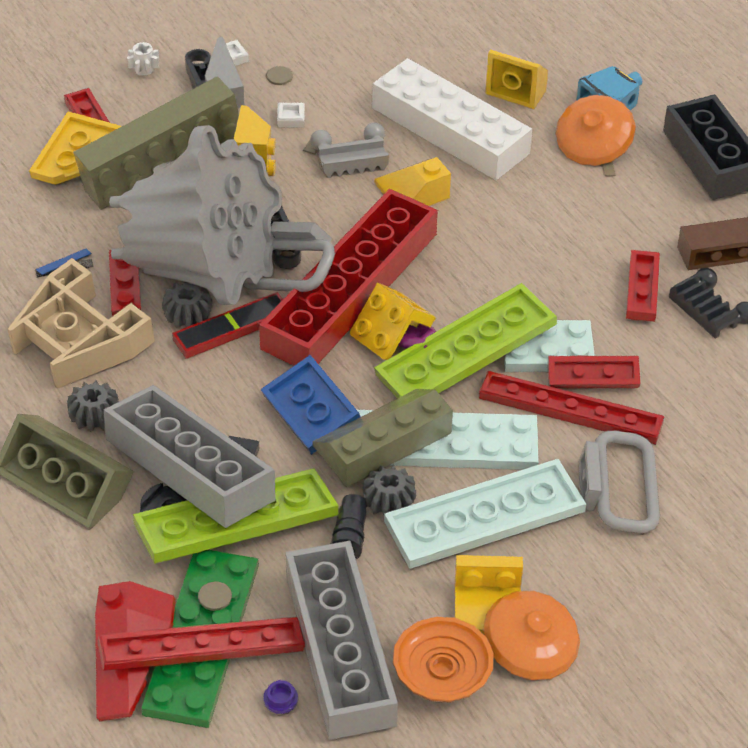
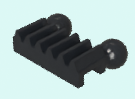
M701 268L695 275L671 287L669 298L715 339L719 337L720 330L727 326L734 329L738 323L748 324V302H740L734 309L730 310L728 301L722 303L720 294L714 296L713 288L718 281L716 272L711 268Z

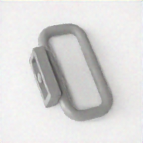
M273 222L271 225V232L275 236L273 250L323 251L319 265L314 275L307 280L260 278L257 284L244 282L243 286L253 290L292 291L295 288L299 292H308L316 289L326 278L334 260L335 250L330 242L332 238L315 222Z
M606 431L601 433L595 439V442L586 441L578 461L580 494L586 502V510L594 511L597 504L599 517L612 529L634 533H647L654 530L659 524L660 510L655 452L652 444L641 435L621 431ZM608 443L632 445L639 448L642 452L647 519L645 520L620 518L611 512L606 449Z

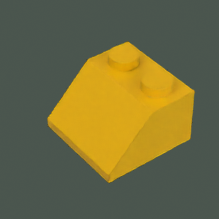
M241 105L234 140L238 146L243 143H252L256 153L262 156L265 161L269 178L270 176H275L276 160L271 159V155L275 154L276 139L271 138V126L248 106Z

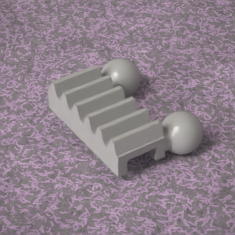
M375 122L370 123L363 132L365 140L331 144L332 138L327 131H315L311 135L310 144L313 149L318 151L323 172L327 177L331 178L333 172H336L338 176H342L345 170L348 171L349 175H352L355 169H358L361 174L367 167L371 172H374L376 166H379L382 171L385 170L389 164V155L384 149L383 139L385 137V130L383 126Z

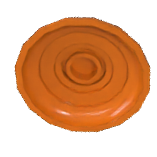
M592 95L580 98L566 108L558 120L555 135L558 147L567 158L581 165L598 166L614 161L627 151L634 140L636 126L633 114L624 103L609 96Z
M537 591L512 592L499 598L486 614L483 632L493 650L494 659L513 675L529 680L552 679L566 672L577 658L580 638L576 622L567 608L549 595Z
M432 617L417 621L402 632L394 645L393 665L399 680L415 695L433 702L451 703L468 698L486 684L493 671L494 653L487 637L474 625L457 618Z

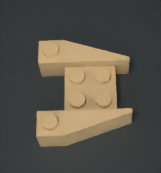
M73 258L48 275L8 328L14 354H18L31 343H34L54 359L50 362V367L56 388H61L133 359L155 342L151 318L132 303L110 319L104 317L88 304L90 300L96 297L92 273Z

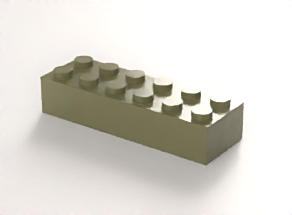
M217 76L74 151L85 192L100 210L110 205L109 201L112 196L123 195L133 188L136 181L153 175V168L160 164L174 161L184 153L188 147L190 134L197 126H212L217 133L220 145L227 140L234 139L239 117L235 94Z

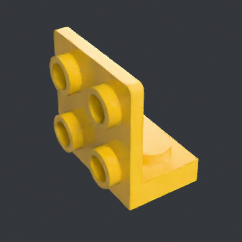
M377 283L354 323L350 335L383 360H388L392 357L409 325L417 327L420 323L431 327L436 317L400 291Z
M456 555L455 618L474 625L484 634L483 627L486 614L493 604L501 597L512 592L521 591L523 557Z

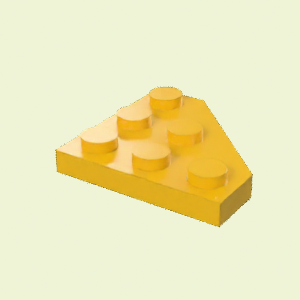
M67 112L30 168L31 178L57 185L79 177L80 173L73 152L122 126Z

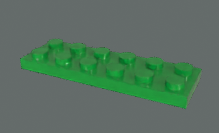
M214 550L193 553L175 606L173 628L242 622L259 567L258 558ZM221 582L230 588L232 599L229 605L221 610H208L199 602V590L207 583ZM230 659L155 666L141 707L142 716L209 728Z

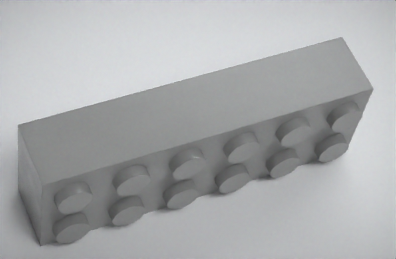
M152 385L104 409L105 434L108 442L223 527L227 528L275 501V470L156 386Z
M351 541L285 552L286 578L296 616L299 619L305 650L329 740L397 727L398 702Z

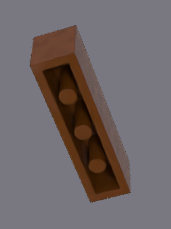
M748 217L681 226L677 248L687 270L748 262Z

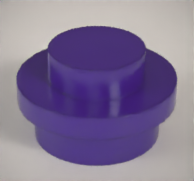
M285 680L272 682L264 692L266 708L276 714L288 713L298 703L297 690L291 683Z

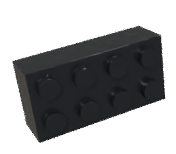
M716 94L667 106L663 132L712 200L748 191V136Z

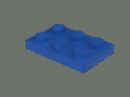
M311 355L261 389L264 397L311 455L317 451L313 446L314 440L361 417L356 408Z

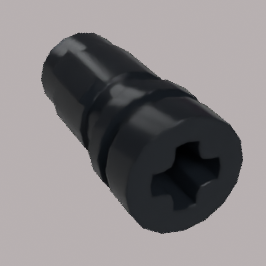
M349 494L342 499L330 544L351 541L353 552L357 559L362 554L365 538L363 530L366 520L367 502L360 495Z

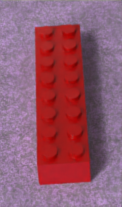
M389 188L334 246V260L324 281L316 289L308 292H299V290L294 288L259 324L260 350L293 366L309 355L319 364L353 327L376 284L380 283L389 287L437 235L438 210ZM319 262L302 280H307L314 275Z

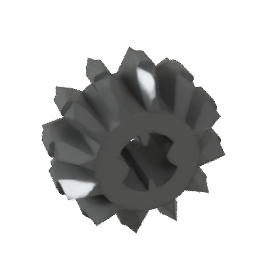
M184 282L182 285L174 283L172 289H166L162 301V310L168 323H174L177 328L182 325L188 327L209 319L211 308L213 307L212 298L207 288L188 284L187 282Z
M97 380L89 385L83 381L82 388L73 387L72 395H69L67 400L68 414L71 422H76L79 429L87 426L90 432L95 427H99L104 431V409L119 402L116 390L111 389L108 383L99 385Z
M393 464L390 469H385L380 465L378 472L370 471L367 479L364 480L362 492L364 493L367 506L371 507L373 514L383 512L384 515L385 513L410 506L416 499L414 476H408L406 468L396 470Z

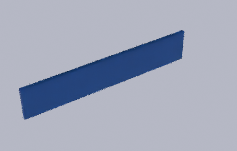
M85 248L36 270L43 275L59 268L71 258L76 261L92 253Z

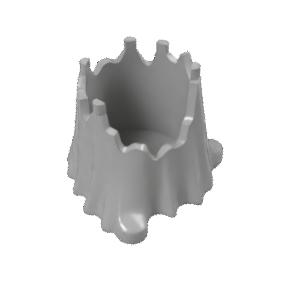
M197 126L190 134L187 149L176 160L153 168V175L136 181L133 188L123 195L110 198L109 203L112 208H123L132 214L129 222L117 226L125 247L111 250V257L114 260L123 259L130 265L142 268L144 274L190 282L207 288L221 305H235L239 300L244 282L257 284L261 277H272L274 237L270 224L272 216L281 208L282 192L280 187L269 178L265 161L262 156L256 153L252 143H243L238 146L234 139H230L220 145L217 133L212 126Z

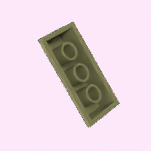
M415 389L314 440L313 446L347 488L366 478L370 471L378 472L380 465L386 468L451 434L453 410L435 389Z
M17 414L0 452L1 476L88 528H93L121 501L134 473L130 468L39 415Z

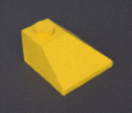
M490 49L488 52L485 94L535 109L546 92L548 70L540 64Z
M435 157L375 178L374 183L383 194L390 188L430 206L450 198L451 173Z

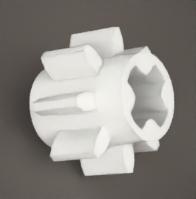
M137 43L133 46V50H128V68H134L138 75H149L154 71V68H159V50H153L149 43Z

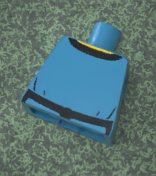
M611 66L578 80L576 100L592 95L609 96L624 103L631 110L638 103L639 88L643 83L642 77L636 71L627 75L617 67Z

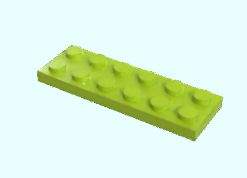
M520 283L426 337L425 342L414 344L374 367L375 374L396 398L415 389H435L438 393H441L557 325V316L524 284Z
M315 468L275 478V501L227 528L223 527L188 500L133 514L134 525L154 564L337 516L339 514V505Z

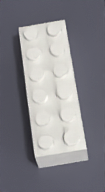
M408 58L372 84V109L494 180H498L530 154L532 128Z

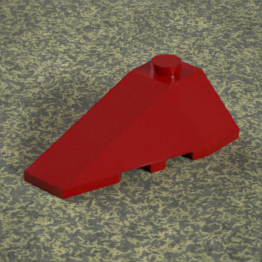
M132 581L99 586L95 610L96 718L98 721L132 717L147 684L145 677L150 669V666L103 671L97 642L98 636L102 634L173 628L176 603L174 595Z

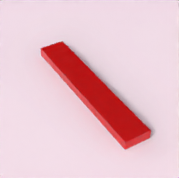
M492 371L487 372L479 391V399L605 432L621 431L638 434L654 445L657 444L664 422L663 415Z
M298 617L102 634L98 636L97 640L103 671L303 652L305 647Z

